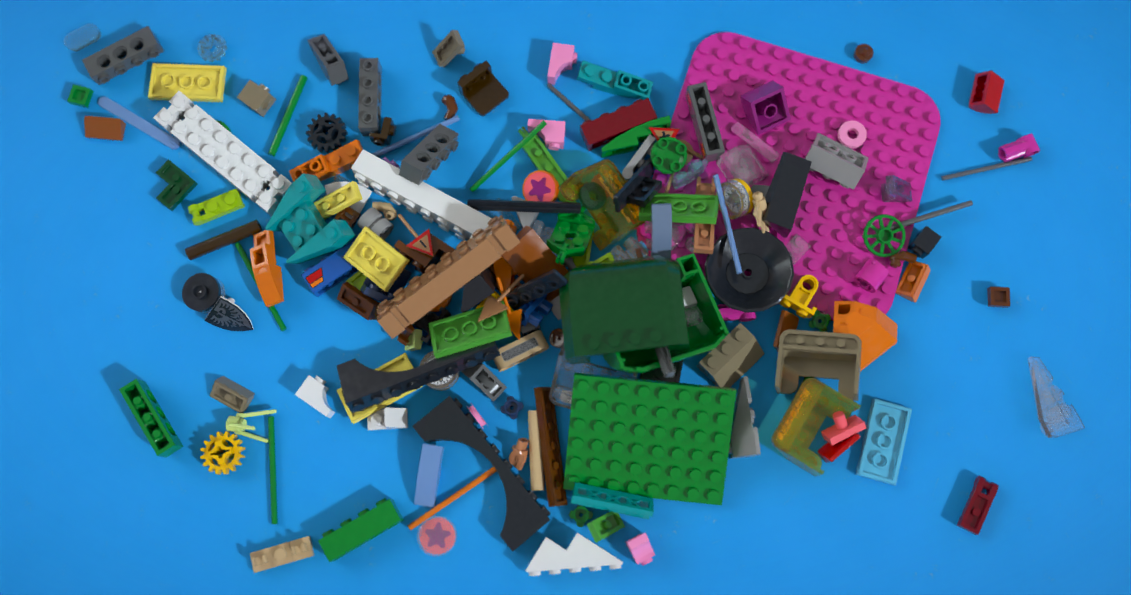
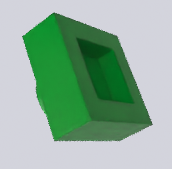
M73 85L67 102L72 105L88 108L94 91L91 88Z

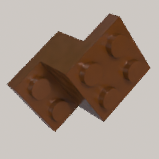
M431 233L434 257L408 248L400 240L394 245L397 251L410 260L407 265L411 263L415 270L422 275L427 267L439 263L444 254L452 253L455 250Z

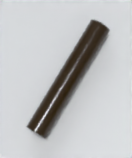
M256 219L185 248V252L191 261L260 233L262 228Z

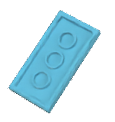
M872 399L855 475L893 486L897 484L912 413L911 408Z

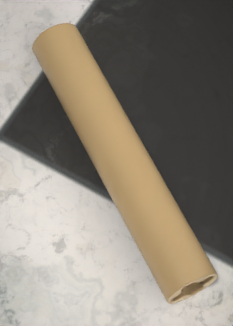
M537 410L528 411L530 484L532 491L545 490L544 465Z

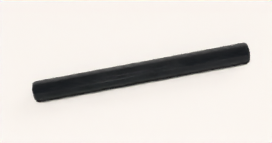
M469 199L467 202L468 206L477 211L579 214L581 212V203L482 199Z

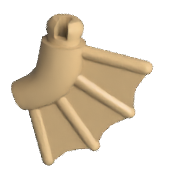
M757 191L752 195L753 215L756 218L757 226L761 228L762 233H765V231L769 232L768 224L763 221L768 206L763 193Z

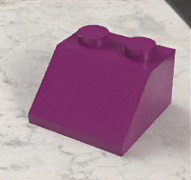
M773 80L740 96L744 112L757 135L791 120L784 87Z

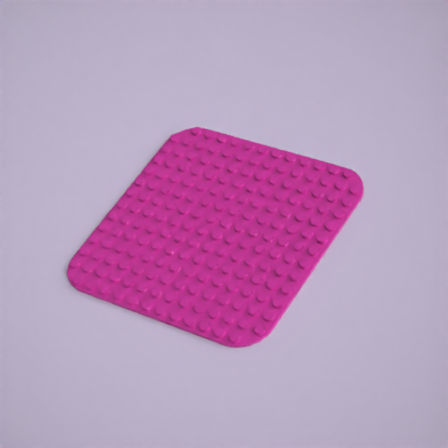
M721 32L705 38L693 53L670 128L680 129L675 138L687 141L692 146L693 151L701 155L685 94L688 86L706 82L725 153L722 159L706 163L703 162V159L693 155L692 160L674 174L669 193L695 194L697 177H701V183H712L713 175L716 174L719 175L722 190L727 181L736 178L745 181L750 189L753 184L770 186L783 152H788L805 159L818 133L840 143L837 135L841 125L851 120L860 122L866 129L867 137L860 147L852 150L869 157L865 172L854 190L841 186L839 182L833 179L825 178L817 171L809 170L791 232L787 238L782 237L770 226L769 232L784 243L792 256L794 277L791 288L786 295H790L796 283L803 276L812 275L818 280L819 286L807 307L810 309L815 307L820 313L829 314L831 321H834L835 301H857L877 307L884 314H887L894 300L904 261H900V267H891L890 257H879L867 250L862 235L866 223L875 216L891 215L900 222L916 217L940 130V114L935 102L929 95L916 87L737 33ZM773 80L784 87L791 120L757 135L744 112L740 96ZM850 130L847 132L849 138H857L855 131ZM655 169L652 179L662 181V188L658 193H665L671 174H664ZM720 203L717 222L714 225V243L720 236L727 233ZM754 206L749 214L742 217H736L727 210L732 230L750 227L761 230L757 226L756 218L753 215ZM882 218L883 225L886 227L890 219ZM877 219L872 224L879 229L880 226ZM638 220L637 240L639 246L646 256H651V221ZM672 222L671 259L676 260L677 258L693 254L694 223ZM914 224L904 227L905 243L899 252L907 251ZM869 227L867 235L876 234L875 231ZM902 231L894 233L893 237L902 240ZM867 238L870 246L877 240L876 238ZM895 241L890 242L895 250L901 244ZM878 243L873 248L876 252L880 253L881 243ZM885 244L884 254L891 253L889 247ZM694 253L706 279L704 265L708 254ZM868 259L881 263L889 272V275L875 293L864 290L854 280V277ZM749 271L744 272L746 276L751 275ZM803 282V287L806 290H810V285Z

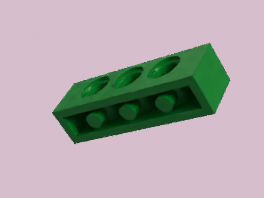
M136 378L119 389L157 456L168 457L184 447L145 381Z

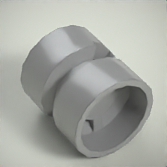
M374 207L368 209L357 223L362 230L366 226L383 240L389 236L394 228V225L387 218H382V214Z

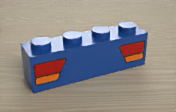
M358 235L352 239L353 241L337 249L332 255L324 256L320 263L315 266H309L301 274L317 297L358 271L357 268L343 258Z

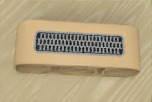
M537 330L520 338V340L500 348V356L495 357L493 360L498 371L502 372L544 352L549 348V345L542 331Z

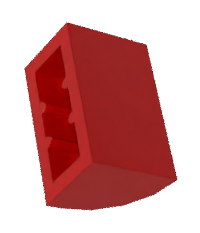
M992 70L976 74L968 107L981 113H998L1005 80Z

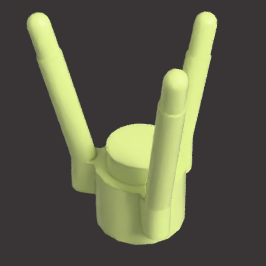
M277 410L237 413L236 416H229L227 418L226 429L237 435L269 443V440L245 432V429L255 430V427L247 425V420L244 418L273 414Z

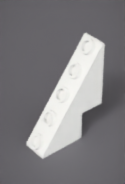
M577 533L567 550L546 537L525 571L529 572V576L541 575V571H549V574H560L561 569H569V573L581 572V568L589 567V571L601 570V566L609 565V569L622 568L621 564L623 562Z

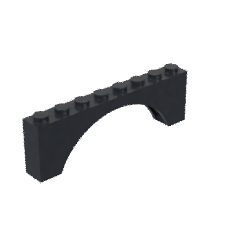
M496 341L437 359L434 358L419 367L405 371H378L364 366L356 359L337 365L345 404L354 413L362 411L369 406L380 404L387 399L398 397L405 392L416 390L431 382H437L441 378L455 375L459 371L473 368L477 364L493 360L495 357L500 356Z
M449 396L415 423L413 428L426 443L434 441L459 442L479 451L492 463L502 480L507 502L506 518L500 537L513 552L550 521L548 516L551 513L544 505L540 507L536 503L538 497L531 489L527 491L523 487L525 481L519 474L515 476L510 471L513 468L506 458L502 461L497 455L500 453L499 449L494 443L489 445L485 440L488 436L481 428L476 429L473 425L476 421L469 413L466 415L461 410L463 405L457 398L452 399Z

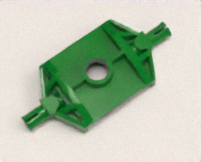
M581 204L582 208L579 214L558 213L556 226L550 239H547L549 249L558 255L555 260L557 264L560 262V265H562L565 258L585 254L595 229V220L584 214L586 210L585 205Z

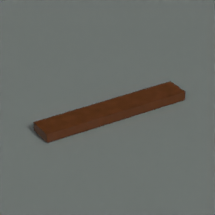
M537 387L534 388L548 506L567 505L566 490L563 487L564 474L553 388Z

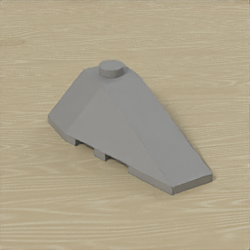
M748 376L740 379L731 430L730 459L754 457L761 454L757 427L753 428L752 425L755 413L752 408H749L752 397Z

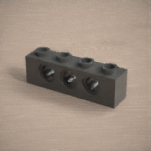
M146 26L82 59V62L90 77L100 85L109 82L110 79L126 73L127 70L135 66H140L150 58L157 57L160 53L164 52V49L155 33L149 26Z
M360 58L358 128L362 136H369L370 133L381 134L382 67L378 58Z
M439 124L402 160L399 175L420 185L423 180H427L433 170L436 171L442 161L447 160L452 151L455 152L459 145L457 141L459 133Z

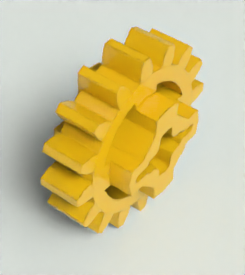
M225 431L224 435L222 432H217V437L210 435V441L204 440V444L207 446L200 449L204 452L200 459L206 460L202 465L205 467L210 466L209 472L215 471V474L221 475L223 472V474L227 475L229 474V469L236 471L235 465H242L239 460L240 458H245V455L241 454L245 447H240L243 441L240 439L236 440L237 435L232 434L230 436V432ZM226 440L230 441L233 444V447L228 446V442H226ZM223 450H227V451H228V452L222 454V456H218V454L222 453ZM212 460H217L220 466L216 465Z

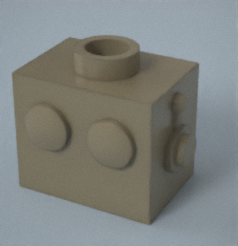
M249 80L237 96L240 101L262 117H264L276 101L268 93L270 90L263 84L258 86L251 80Z

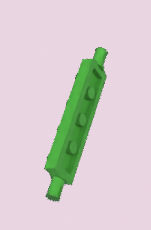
M521 127L518 130L522 138L529 134L525 127ZM536 134L522 147L537 170H544L555 176L559 184L557 198L560 202H577L575 200L577 195L576 189Z

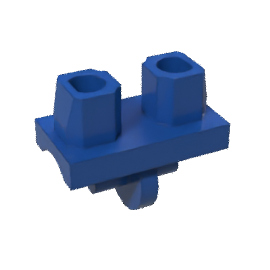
M548 294L520 306L519 309H522V312L525 311V317L521 321L522 325L526 326L529 322L538 327L544 318L538 311L546 316L551 312L553 304L546 300Z

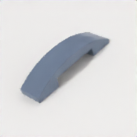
M671 203L651 204V256L660 255L671 259Z

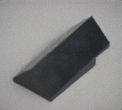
M783 152L766 194L765 200L768 207L763 217V221L784 238H787L792 230L812 161L788 152Z

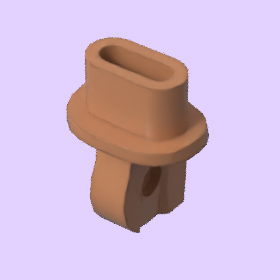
M526 438L518 439L517 444L512 446L513 451L509 455L510 464L517 470H522L529 449L527 445L529 440Z

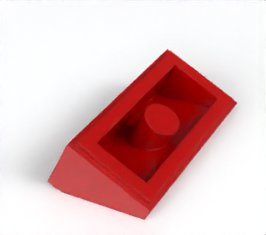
M856 433L834 445L827 442L817 452L826 463L832 462L859 440L861 436Z

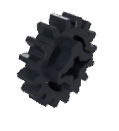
M325 113L324 117L318 114L317 120L312 118L313 124L307 125L310 130L306 131L307 140L320 153L325 149L326 153L329 154L330 149L335 151L337 146L342 147L341 141H347L344 137L348 135V132L345 130L347 127L345 123H342L343 121L340 117L336 119L335 114L329 117Z

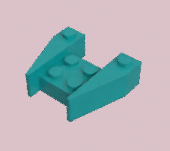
M303 173L289 186L265 227L267 231L280 232L282 230L292 245L295 253L286 260L287 263L301 264L344 247L356 236L345 220L333 219L327 224L313 202L326 190L316 175Z

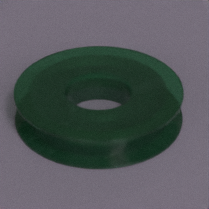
M588 182L580 188L579 200L586 209L595 211L604 206L606 193L599 184ZM589 192H593L596 195V201L590 199Z

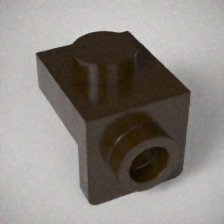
M384 117L381 134H369L373 144L377 146L390 145L392 136L396 134V125H394L392 118Z

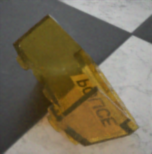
M608 159L574 172L558 187L566 200L576 201L581 199L600 227V230L593 234V241L600 251L617 243L647 222L639 221L640 207L627 203L619 213L615 212L614 195L627 182L615 164Z
M809 378L801 384L771 438L772 444L787 460L813 476L823 475L824 471L820 469L822 460L819 455L808 449L826 416L833 419V413L843 411L847 420L853 411L860 409L861 405L819 380Z

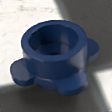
M509 396L500 410L503 414H508L511 419H516L518 417L517 414L524 408L522 402L514 400V397Z

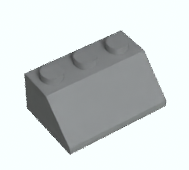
M818 133L805 159L812 161L811 171H817L825 178L833 179L839 182L841 186L854 190L865 172L869 157Z

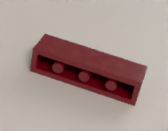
M649 98L645 100L639 99L630 106H621L615 112L610 114L607 112L595 120L589 119L584 121L580 125V133L588 151L608 144L619 135L636 126L657 119V115Z

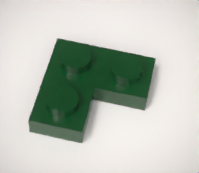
M169 159L156 172L157 175L169 184L156 198L171 211L198 185Z

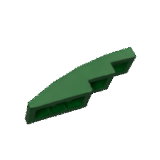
M670 115L651 120L619 135L601 148V158L637 151L639 143L644 142L649 135L654 137L649 127L670 128Z

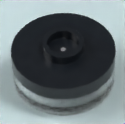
M198 273L191 276L185 282L182 289V298L186 306L201 313H210L220 296L225 298L223 283L218 278L206 273Z

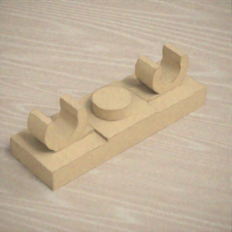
M310 536L250 553L254 573L315 556Z

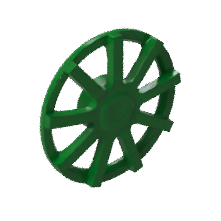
M886 214L870 219L866 223L862 235L867 250L879 257H890L898 253L902 249L906 237L902 223L897 218ZM882 218L890 219L886 228H884ZM877 219L879 221L880 229L876 228L872 224ZM895 221L900 228L892 231L890 227ZM869 227L876 232V234L867 235ZM902 231V240L894 238L893 234ZM867 238H876L877 240L870 246ZM895 241L901 244L895 250L890 242ZM878 243H881L880 253L873 249ZM885 244H887L891 253L884 254Z

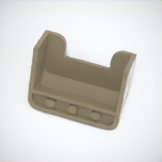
M792 329L783 331L779 340L775 378L777 393H794L798 388L799 376L839 380L838 392L843 399L858 401L862 350L861 339L854 334Z

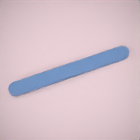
M107 97L99 99L98 104L102 108L173 150L180 147L178 139Z

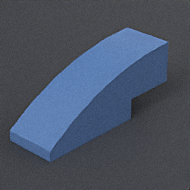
M423 444L417 476L415 505L435 507L444 447Z

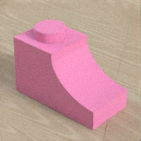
M553 43L547 76L548 84L555 85L559 75L566 70H572L573 64L577 63L578 53H575L574 45Z
M528 119V133L543 120ZM544 120L547 125L537 135L544 140L545 147L553 151L564 149L565 121Z
M641 533L625 542L637 565L641 563L644 566L653 561L652 557L655 556V553L646 533Z

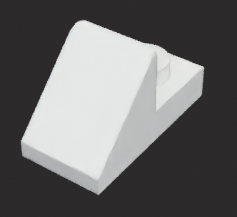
M386 407L367 417L368 431L408 428L407 408Z

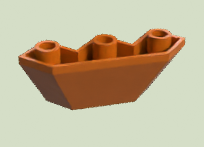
M857 301L834 302L833 333L854 334L861 339L860 372L897 343V323L877 307Z

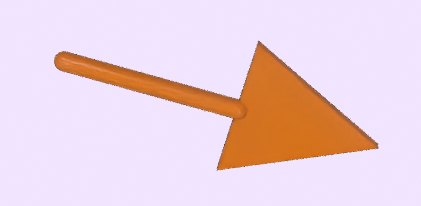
M497 277L496 280L502 294L504 289L500 278ZM505 296L503 301L508 307L506 310L511 331L520 340L522 309L511 312Z

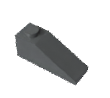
M325 34L307 40L325 77L331 85L340 84L349 79L344 61Z

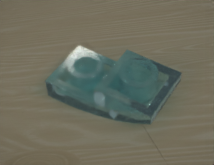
M694 160L689 164L688 173L686 171L677 173L672 181L674 190L689 184L705 171L708 160Z

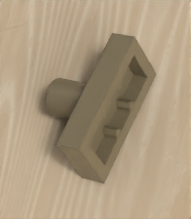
M451 30L432 51L439 67H445L456 54H463L465 52V45L458 30Z

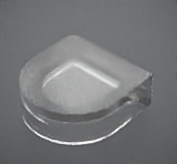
M691 306L685 310L687 327L702 322L703 313L697 306Z

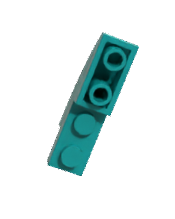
M584 60L581 62L577 80L593 85L592 88L635 99L649 98L653 82L621 70L615 72Z

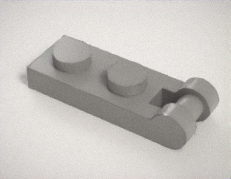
M652 135L647 137L622 171L621 181L623 184L627 183L636 169H639L645 163L644 158L647 154H651V149L656 140Z

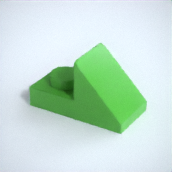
M608 512L587 524L595 542L625 527L619 514L615 512Z

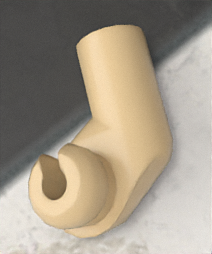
M373 201L372 207L382 211L385 218L389 221L396 218L397 213L391 203Z

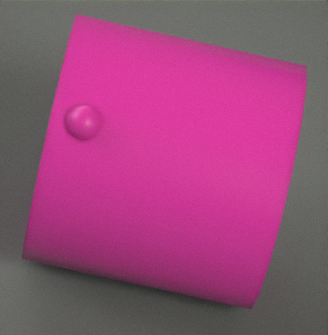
M868 259L854 277V280L864 290L875 293L889 275V272L881 263Z

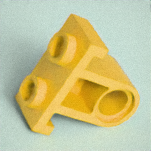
M812 275L803 276L796 283L790 295H785L779 304L785 308H792L802 318H811L817 308L813 307L810 309L807 306L818 289V280ZM803 282L808 283L811 289L806 290L803 287Z

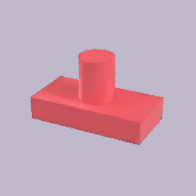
M837 411L832 415L835 425L821 431V434L829 444L834 445L866 429V425L856 415L846 419L843 411Z

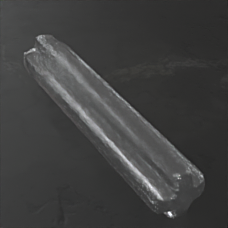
M739 122L733 125L731 131L769 161L774 163L778 159L780 154Z

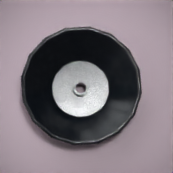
M750 227L732 230L742 273L737 274L727 233L720 236L714 243L713 254L707 255L704 265L706 282L714 296L728 308L745 313L765 311L780 303L789 292L794 277L792 256L784 243L770 232L765 231V233H762L757 228ZM749 271L751 275L746 276L744 272Z

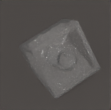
M749 144L732 148L720 155L717 161L718 167L728 181L736 178L741 179L749 187L769 175Z

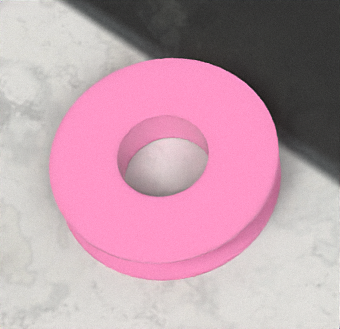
M851 120L841 125L837 136L842 145L854 149L864 143L867 132L860 122ZM850 130L855 131L857 138H849L847 132Z
M472 404L468 409L483 428L487 423Z

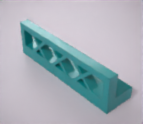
M577 482L574 484L571 497L572 504L648 520L649 517L653 516V498Z

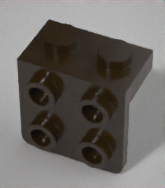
M487 61L477 64L473 71L463 75L457 82L459 92L480 116H485L509 97V92L492 74L491 65Z

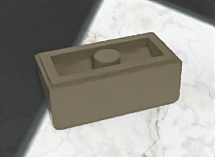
M225 376L215 380L210 393V397L239 413H245L255 395L254 392Z

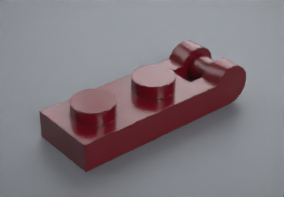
M980 475L977 476L957 526L974 535H978L999 485L994 482H987L986 478ZM982 488L987 490L986 494L981 492Z

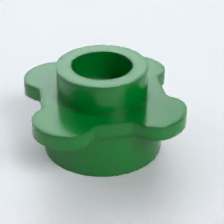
M816 310L812 320L809 321V327L825 332L831 316Z
M577 505L575 510L569 512V517L577 522L578 527H583L588 519H592L593 513L588 511L585 506Z

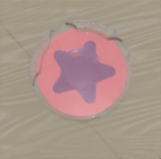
M430 517L424 520L418 528V544L421 550L430 556L445 555L456 544V527L446 517Z

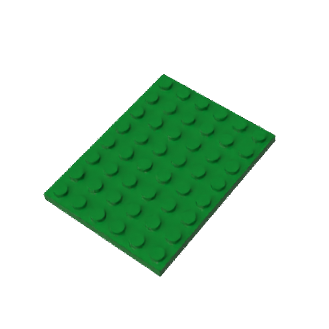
M574 373L563 488L565 490H573L574 484L577 482L654 499L722 505L736 388Z

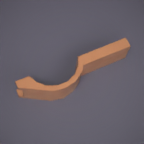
M697 177L695 194L715 195L714 179L712 178V183H701V177ZM694 223L693 253L713 254L715 224Z

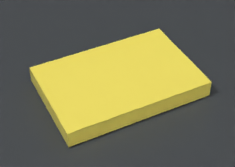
M366 226L343 256L345 260L386 292H388L410 261Z

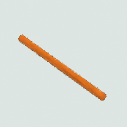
M492 467L408 525L409 529H414L497 472L495 467Z

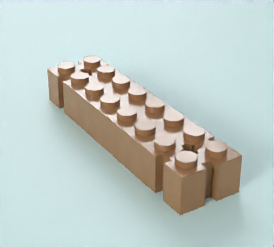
M502 215L493 217L488 222L489 226L486 229L479 228L468 241L460 242L456 246L457 249L452 253L444 254L439 263L427 267L425 273L420 277H414L406 288L398 289L393 294L394 298L392 300L386 299L378 305L377 322L392 339L403 332L408 325L415 323L501 258V255L506 251L509 252L521 243Z

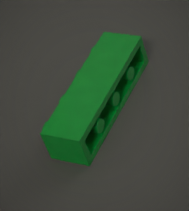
M384 498L375 503L377 507L371 510L367 508L359 512V517L353 521L350 518L340 524L341 528L335 531L330 529L323 533V538L318 540L328 561H336L404 521L393 499L387 500Z

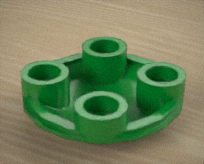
M673 137L660 138L651 149L650 158L653 166L664 174H673L680 171L687 161L686 145Z

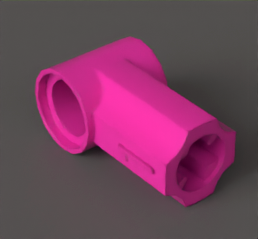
M1033 134L1025 135L1012 143L998 148V155L1004 163L1022 156L1026 158L1040 152Z
M725 304L717 305L724 322L756 320L755 312L745 313L728 308Z

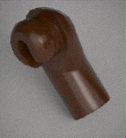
M443 96L442 103L448 109L444 120L455 117L458 106L453 96Z

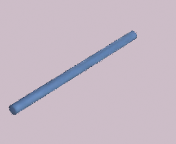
M457 115L439 124L446 127L460 119ZM439 124L372 154L379 157L428 135Z
M716 174L713 175L730 249L736 273L741 274V264L719 175Z

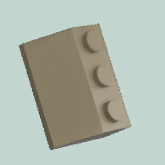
M739 323L715 349L711 350L697 364V367L716 387L730 388L765 353L756 338Z

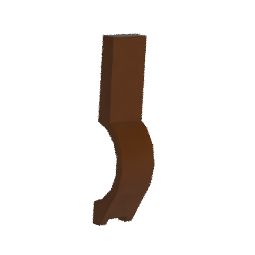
M343 283L337 300L365 319L377 320V309L380 302L363 294L350 283ZM411 324L408 325L398 335L397 340L405 346L408 345V338L414 332V327Z

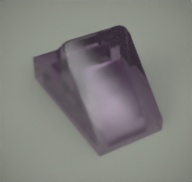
M894 175L886 176V183L881 185L882 201L911 202V183Z

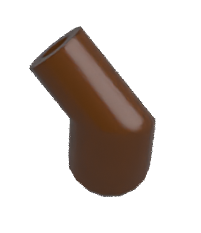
M907 251L896 253L889 258L890 266L893 268L900 267V261L914 263L917 260L916 254Z

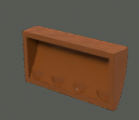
M525 226L517 234L521 243L509 252L506 251L501 255L518 276L524 274L522 280L525 283L552 269H556L562 276L569 272L563 264L560 265V262L559 264L555 262L557 257L534 229L529 226ZM559 289L548 293L546 300L551 302L559 295Z

